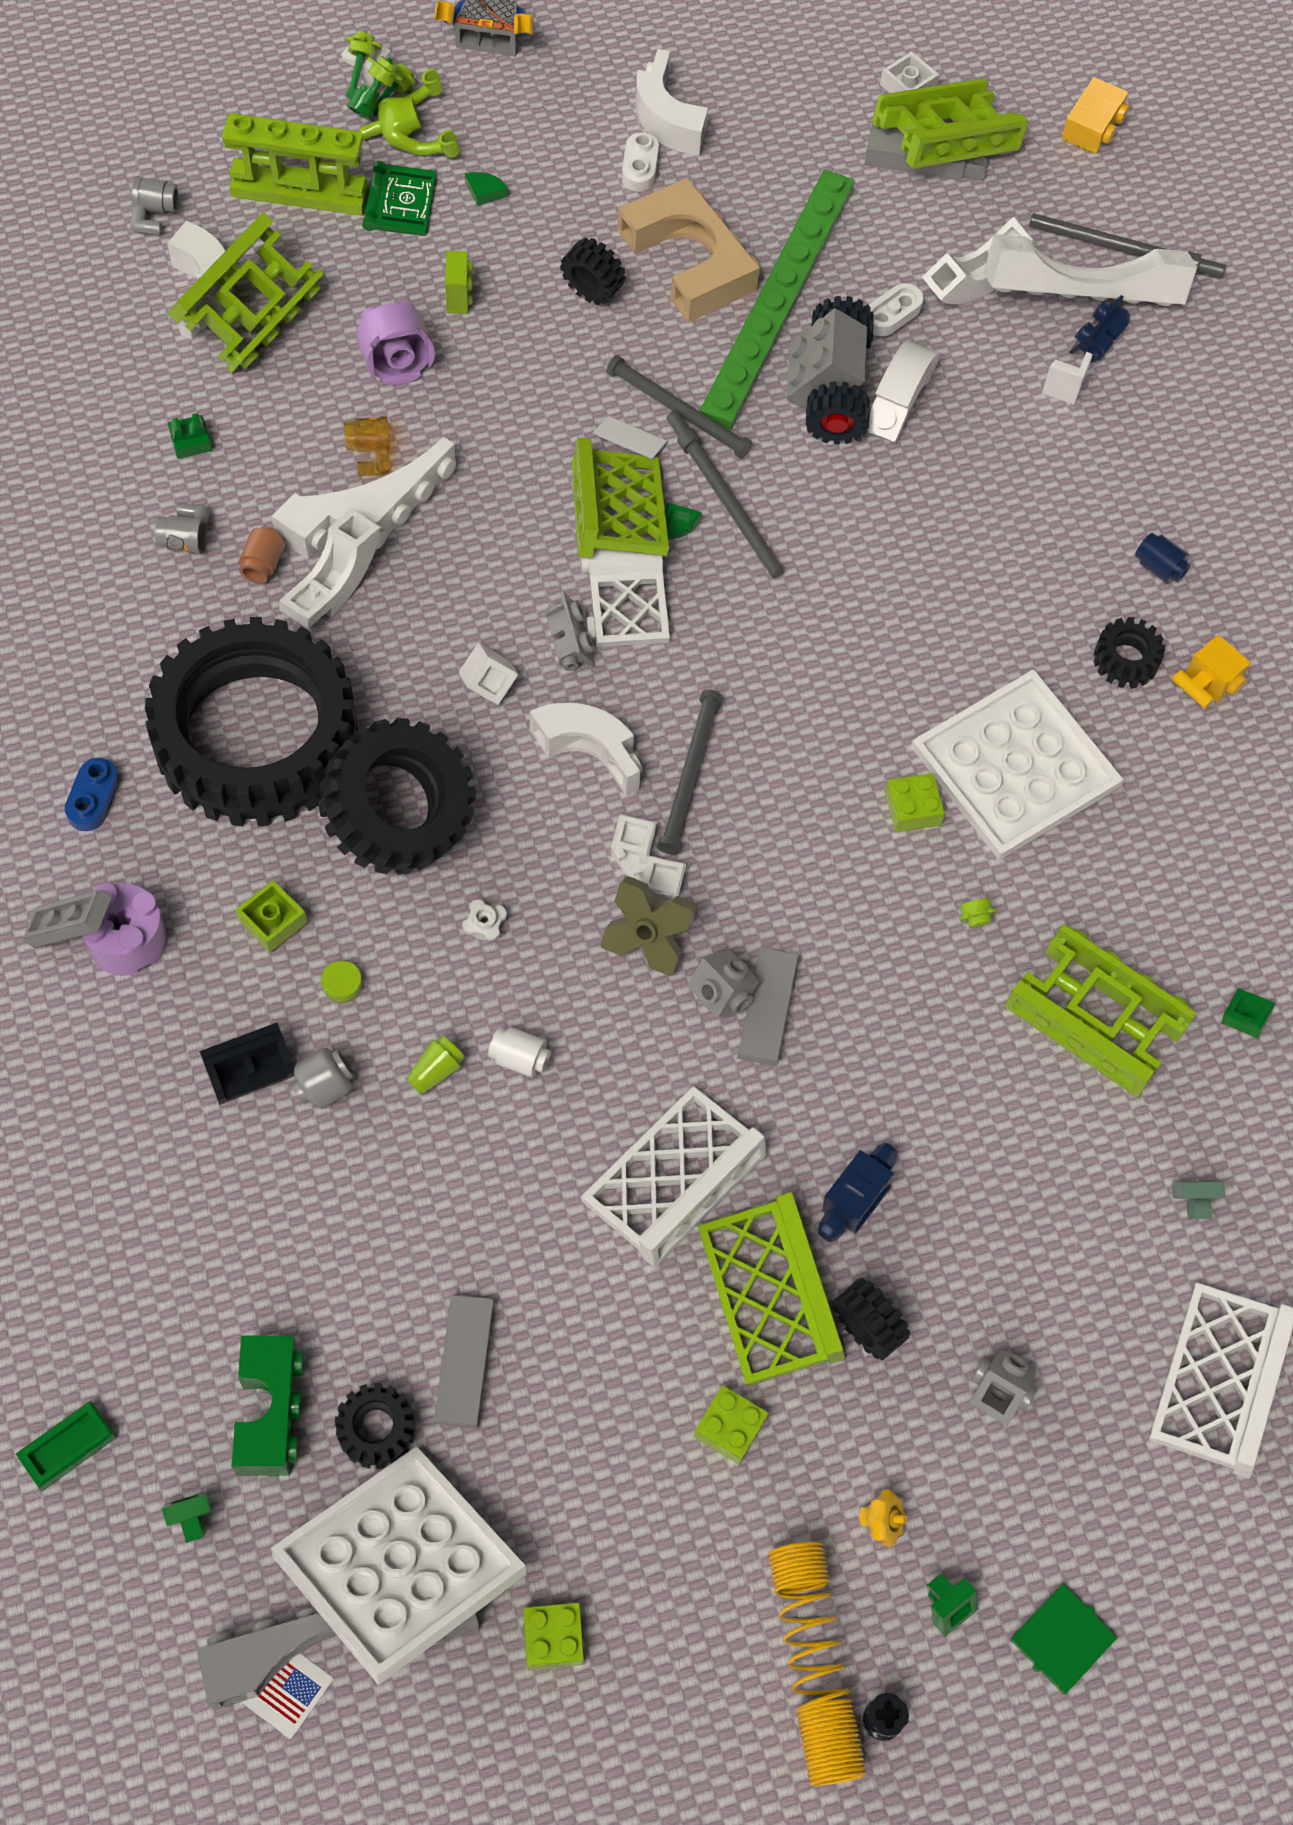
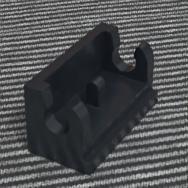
M277 1022L199 1051L219 1105L295 1077L292 1059Z

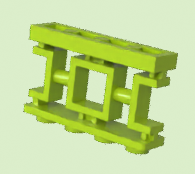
M985 78L881 94L877 100L872 124L882 129L897 127L904 136L900 148L903 152L908 151L906 162L914 169L1020 150L1029 120L1023 114L1015 115L1013 112L999 114L991 106L995 94L992 91H987L989 82ZM951 118L953 122L945 123L942 119Z
M235 113L228 114L222 133V141L225 144V148L242 150L243 159H233L229 172L232 178L230 184L231 197L359 216L363 215L369 192L368 181H366L364 176L349 174V166L360 167L363 156V147H361L363 142L362 132ZM255 148L267 149L268 151L256 150ZM282 156L309 160L310 169L283 165ZM322 158L335 159V161L325 160V159H322ZM258 164L268 165V166H271V167L259 166ZM323 174L337 175V177H335V176L323 175Z
M264 212L182 295L168 312V315L176 323H179L181 320L187 323L185 327L190 332L202 320L219 336L227 346L218 355V358L222 362L226 360L230 364L227 369L231 373L239 365L246 369L259 355L254 349L260 343L267 347L280 332L275 326L281 320L288 324L301 310L296 304L302 297L308 302L319 291L321 286L317 281L324 274L320 268L315 272L308 260L297 271L272 247L282 234L278 230L274 232L270 228L273 221ZM261 239L264 243L256 254L268 266L262 271L249 258L239 268L236 263ZM243 276L270 300L256 315L230 292ZM280 276L292 288L302 279L305 284L281 308L277 303L286 293L273 281ZM219 283L222 287L214 298L226 309L224 313L219 316L207 303L196 313L193 308ZM238 320L251 332L260 323L264 328L239 354L235 348L243 338L231 325Z
M1063 924L1045 951L1046 955L1059 964L1045 982H1042L1027 971L1023 979L1011 991L1005 1008L1138 1098L1162 1063L1146 1052L1159 1032L1178 1042L1193 1021L1196 1012L1182 998L1171 996L1156 986L1154 980L1149 976L1137 973L1125 965L1120 957L1113 952L1104 951L1092 943L1082 931L1071 929ZM1073 960L1092 972L1084 984L1065 973ZM1055 985L1073 997L1065 1010L1046 997ZM1093 987L1125 1007V1010L1111 1028L1079 1007ZM1139 1005L1158 1017V1020L1151 1029H1148L1131 1017ZM1121 1030L1140 1042L1132 1055L1113 1043V1040Z

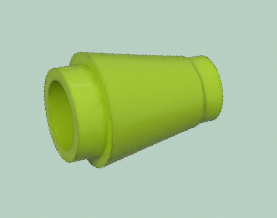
M442 1035L437 1041L431 1040L405 1079L416 1091L423 1095L427 1090H430L460 1069L459 1063L465 1056L449 1039Z

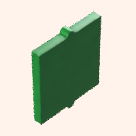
M1061 1584L1011 1637L1010 1641L1033 1663L1032 1669L1035 1672L1041 1671L1063 1695H1066L1115 1642L1117 1637L1094 1615L1095 1610L1092 1606L1086 1607L1064 1584Z

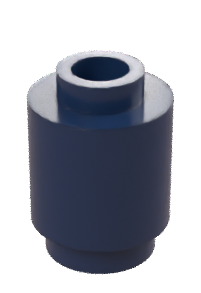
M1153 532L1142 541L1135 552V556L1140 559L1139 564L1166 584L1173 580L1179 582L1191 567V564L1187 562L1190 554L1165 536H1157Z

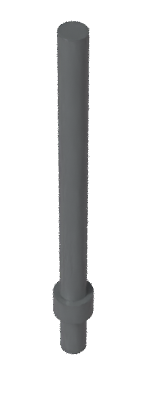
M1035 213L1032 214L1029 226L1141 257L1154 249H1165ZM1188 252L1197 266L1196 272L1223 278L1227 265L1203 259L1201 254Z
M678 411L670 412L666 419L677 434V442L684 453L691 455L771 577L777 578L781 576L784 572L783 567L702 448V440L697 432L688 427Z

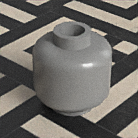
M320 1048L295 1065L294 1076L296 1081L291 1084V1087L303 1104L310 1101L315 1107L323 1109L351 1091V1079L355 1077V1074L339 1050L332 1052L327 1048Z

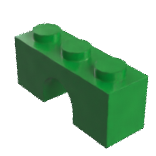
M241 1335L238 1371L240 1384L243 1389H259L269 1393L272 1396V1402L268 1412L262 1418L252 1422H235L231 1466L237 1476H290V1463L298 1462L299 1437L292 1436L293 1419H300L302 1395L301 1392H295L296 1376H303L304 1350H298L294 1336Z

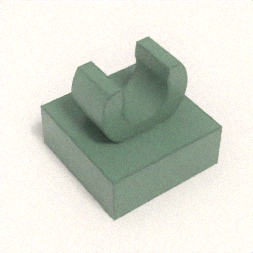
M1224 1181L1172 1182L1173 1198L1188 1199V1219H1212L1210 1198H1225Z

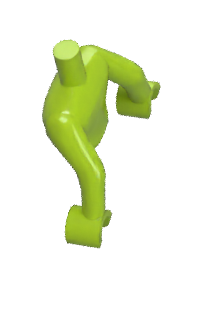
M433 68L426 70L422 74L421 80L424 84L422 87L404 97H387L383 99L378 105V120L359 127L360 132L363 133V140L383 134L385 140L392 147L417 156L444 153L445 156L453 158L460 152L457 137L450 129L443 131L439 135L438 141L421 142L408 137L413 131L422 128L416 105L429 95L438 96L442 92L443 87L440 82V76Z

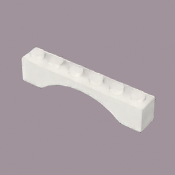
M994 234L984 273L991 288L1000 292L1007 293L1012 290H1021L1033 295L1056 293L1066 298H1075L1079 295L1090 296L1100 301H1105L1109 298L1116 299L1122 295L1123 300L1128 303L1137 304L1141 301L1155 302L1161 306H1171L1172 304H1186L1197 266L1187 251L1154 249L1140 258L1121 265L1105 268H1081L1066 265L1050 258L1037 249L1027 237Z

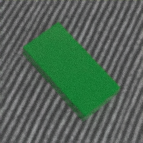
M90 1400L18 1451L16 1456L39 1490L43 1492L114 1441L116 1436Z

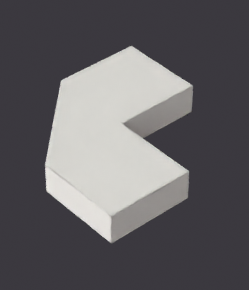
M620 814L611 845V854L625 875L647 883L652 896H662L669 900L679 896L686 864L650 856L657 822Z

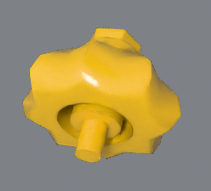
M889 1489L882 1490L870 1505L861 1507L859 1514L861 1526L868 1527L873 1539L880 1541L884 1546L891 1547L895 1545L897 1539L903 1536V1525L907 1524L908 1521L903 1509V1498L895 1495Z

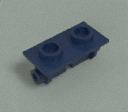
M1122 295L1111 303L1105 300L1092 313L1095 320L1092 323L1087 322L1075 334L1074 337L1078 341L1069 351L1071 354L1080 348L1084 352V356L1086 352L1093 354L1091 362L1102 359L1114 343L1113 341L1118 338L1130 323V313L1118 306L1119 302L1123 299Z

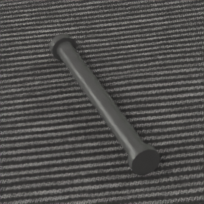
M615 355L610 360L606 369L609 375L612 377L619 376L670 410L678 411L684 419L733 449L734 455L742 459L747 455L752 446V440L747 437L740 438L626 365L624 363L625 360L619 355Z
M703 690L700 695L701 709L664 836L660 837L657 843L658 850L666 854H678L681 843L678 841L714 714L716 708L721 706L723 700L722 695L714 690Z

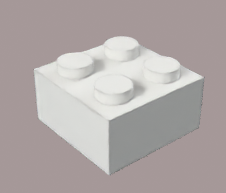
M911 51L882 70L880 85L889 93L937 86L939 74Z

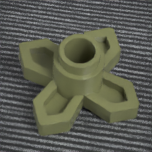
M626 876L620 883L615 897V903L625 918L613 920L607 925L601 941V947L622 956L641 946L651 969L672 976L678 967L683 952L673 935L689 930L698 906L679 896H675L670 900L662 896H652L647 883Z

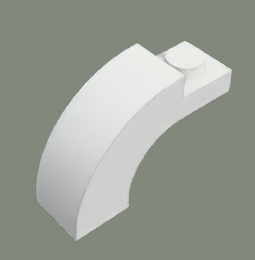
M1014 217L996 233L1027 237L1034 246L1037 245ZM993 237L982 247L966 256L953 257L946 253L922 276L941 301L954 305L964 304L981 298L995 290L991 288L984 273Z
M909 340L900 346L875 393L877 397L869 414L867 433L894 444L897 443L910 410L923 386H928L941 353Z
M351 508L328 528L327 542L319 561L299 584L279 600V610L307 629L324 614L332 618L351 597L364 577L377 547L380 526Z
M555 703L530 711V731L548 758L568 751L588 753L598 758L607 767L625 796L639 790L642 767L638 758L633 753L634 735L616 717L599 708L580 703Z

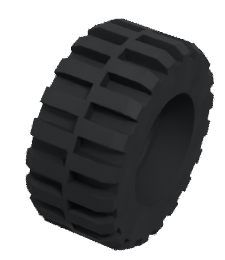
M396 718L391 724L386 719L375 721L369 728L364 726L356 731L328 762L323 771L326 776L319 785L318 794L324 796V800L319 804L320 816H328L330 821L324 827L328 836L333 837L336 835L341 843L337 848L344 855L351 851L357 856L354 863L363 868L367 867L370 863L374 864L375 872L388 874L393 869H395L398 875L409 874L415 868L421 870L430 866L462 839L467 832L465 826L472 821L474 809L469 807V805L476 800V788L468 786V782L473 778L470 766L463 767L460 759L464 757L458 746L452 750L446 744L449 737L441 731L436 735L429 732L430 725L419 721L414 727L409 726L410 721L408 718ZM384 765L395 766L409 772L418 780L424 789L428 803L427 818L421 826L415 829L398 828L388 824L374 812L368 801L365 788L366 776L373 768Z

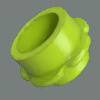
M990 898L966 902L960 905L962 916L959 917V920L961 922L968 921L969 928L984 926L992 923L991 916L997 913V908L992 907Z

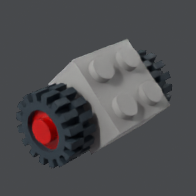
M835 296L834 302L827 298L824 300L823 305L819 303L816 306V310H813L811 327L801 335L796 336L788 348L787 399L806 409L808 433L813 432L812 437L818 439L822 436V442L828 443L829 439L834 440V444L840 445V440H844L845 444L852 442V437L856 441L861 439V434L865 435L869 428L870 399L864 390L859 392V386L865 382L866 348L869 349L873 341L874 314L871 312V307L868 304L863 306V301L860 299L854 303L853 297L850 296L846 297V301H841V296Z

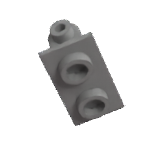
M561 591L562 603L558 601L552 602L548 605V610L546 611L551 635L557 638L565 634L564 637L553 641L559 665L563 666L567 671H572L578 667V663L585 661L593 668L595 664L591 652L595 651V645L590 634L584 628L583 622L587 620L585 610L578 600L573 601L564 591Z

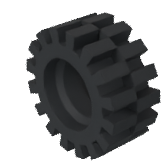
M586 237L579 240L562 258L560 270L564 272L562 274L564 280L570 281L568 283L570 289L575 288L577 290L576 295L579 297L584 295L585 301L589 303L593 300L595 305H600V303L604 305L626 281V277L623 276L626 273L625 268L619 267L622 264L619 258L614 259L613 255L615 253L611 249L607 251L604 243L600 242L597 245L596 239L591 238L588 240Z
M1122 617L1116 619L1114 625L1111 622L1108 623L1105 630H1102L1093 654L1095 656L1094 666H1099L1097 672L1100 676L1107 673L1106 681L1112 684L1114 679L1119 681L1117 687L1124 688L1126 682H1129L1130 689L1137 688L1139 682L1142 686L1148 684L1149 679L1152 680L1155 677L1165 652V644H1162V635L1154 636L1157 630L1156 627L1152 625L1149 629L1145 628L1147 621L1143 619L1140 620L1139 624H1135L1134 617H1128L1126 623L1123 622ZM1120 645L1134 647L1142 654V659L1135 661L1125 659L1118 654L1116 647Z
M864 1278L857 1279L832 1302L834 1312L839 1315L837 1318L840 1323L845 1324V1330L848 1334H852L855 1337L854 1341L858 1345L862 1344L864 1351L868 1354L872 1353L876 1359L885 1360L910 1338V1331L907 1329L908 1324L900 1318L903 1315L899 1309H895L892 1306L894 1303L890 1298L886 1299L883 1296V1291L879 1288L875 1289L874 1284L869 1280L866 1282Z
M374 1383V1388H367V1384L359 1386L360 1391L356 1394L353 1391L347 1394L348 1400L345 1404L343 1402L340 1403L338 1407L339 1415L335 1416V1432L341 1449L352 1462L356 1463L357 1461L361 1463L362 1467L368 1469L370 1465H376L377 1469H382L384 1464L388 1462L392 1464L398 1460L401 1454L405 1455L408 1453L410 1442L413 1443L415 1438V1419L407 1398L403 1393L399 1395L396 1388L390 1385L388 1389L383 1388L382 1383ZM374 1410L387 1413L393 1422L390 1434L378 1442H370L364 1439L358 1429L362 1417Z

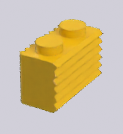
M1093 77L1066 119L1062 134L1063 141L1068 140L1069 144L1074 143L1075 146H1080L1081 149L1085 148L1093 154L1098 152L1103 143L1109 145L1116 131V122L1122 124L1129 111L1130 105L1126 104L1129 92Z

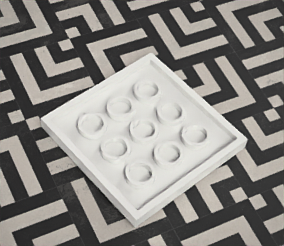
M1034 669L915 738L911 744L912 750L930 773H934L937 782L999 861L1117 790L1124 781Z
M417 1446L271 1547L272 1556L378 1685L382 1684L526 1575L525 1564Z

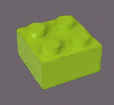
M446 251L445 291L447 313L468 314V305L473 303L472 292H469L473 288V275H469L472 274V260H468V251Z
M934 773L887 780L884 792L895 832L942 825L945 813Z
M274 880L270 881L235 909L237 920L269 953L307 923L305 911Z
M722 1385L695 1429L693 1437L740 1465L766 1422L769 1413Z
M579 1603L523 1608L527 1670L580 1666L584 1664Z

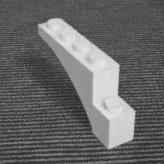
M442 437L427 452L408 465L385 477L361 486L313 496H299L294 493L271 516L273 529L279 532L280 537L287 546L309 560L317 551L325 548L328 528L352 508L380 526V535L376 549H379L385 543L391 531L397 525H403L409 518L411 511L420 502H425L431 496L434 487L442 479H447L452 475L456 467L455 444Z

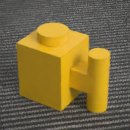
M1218 634L1194 654L1186 672L1182 669L1179 670L1172 678V681L1200 706L1207 709L1214 700L1218 703L1228 693L1234 696L1244 687L1248 681L1244 676L1251 662Z

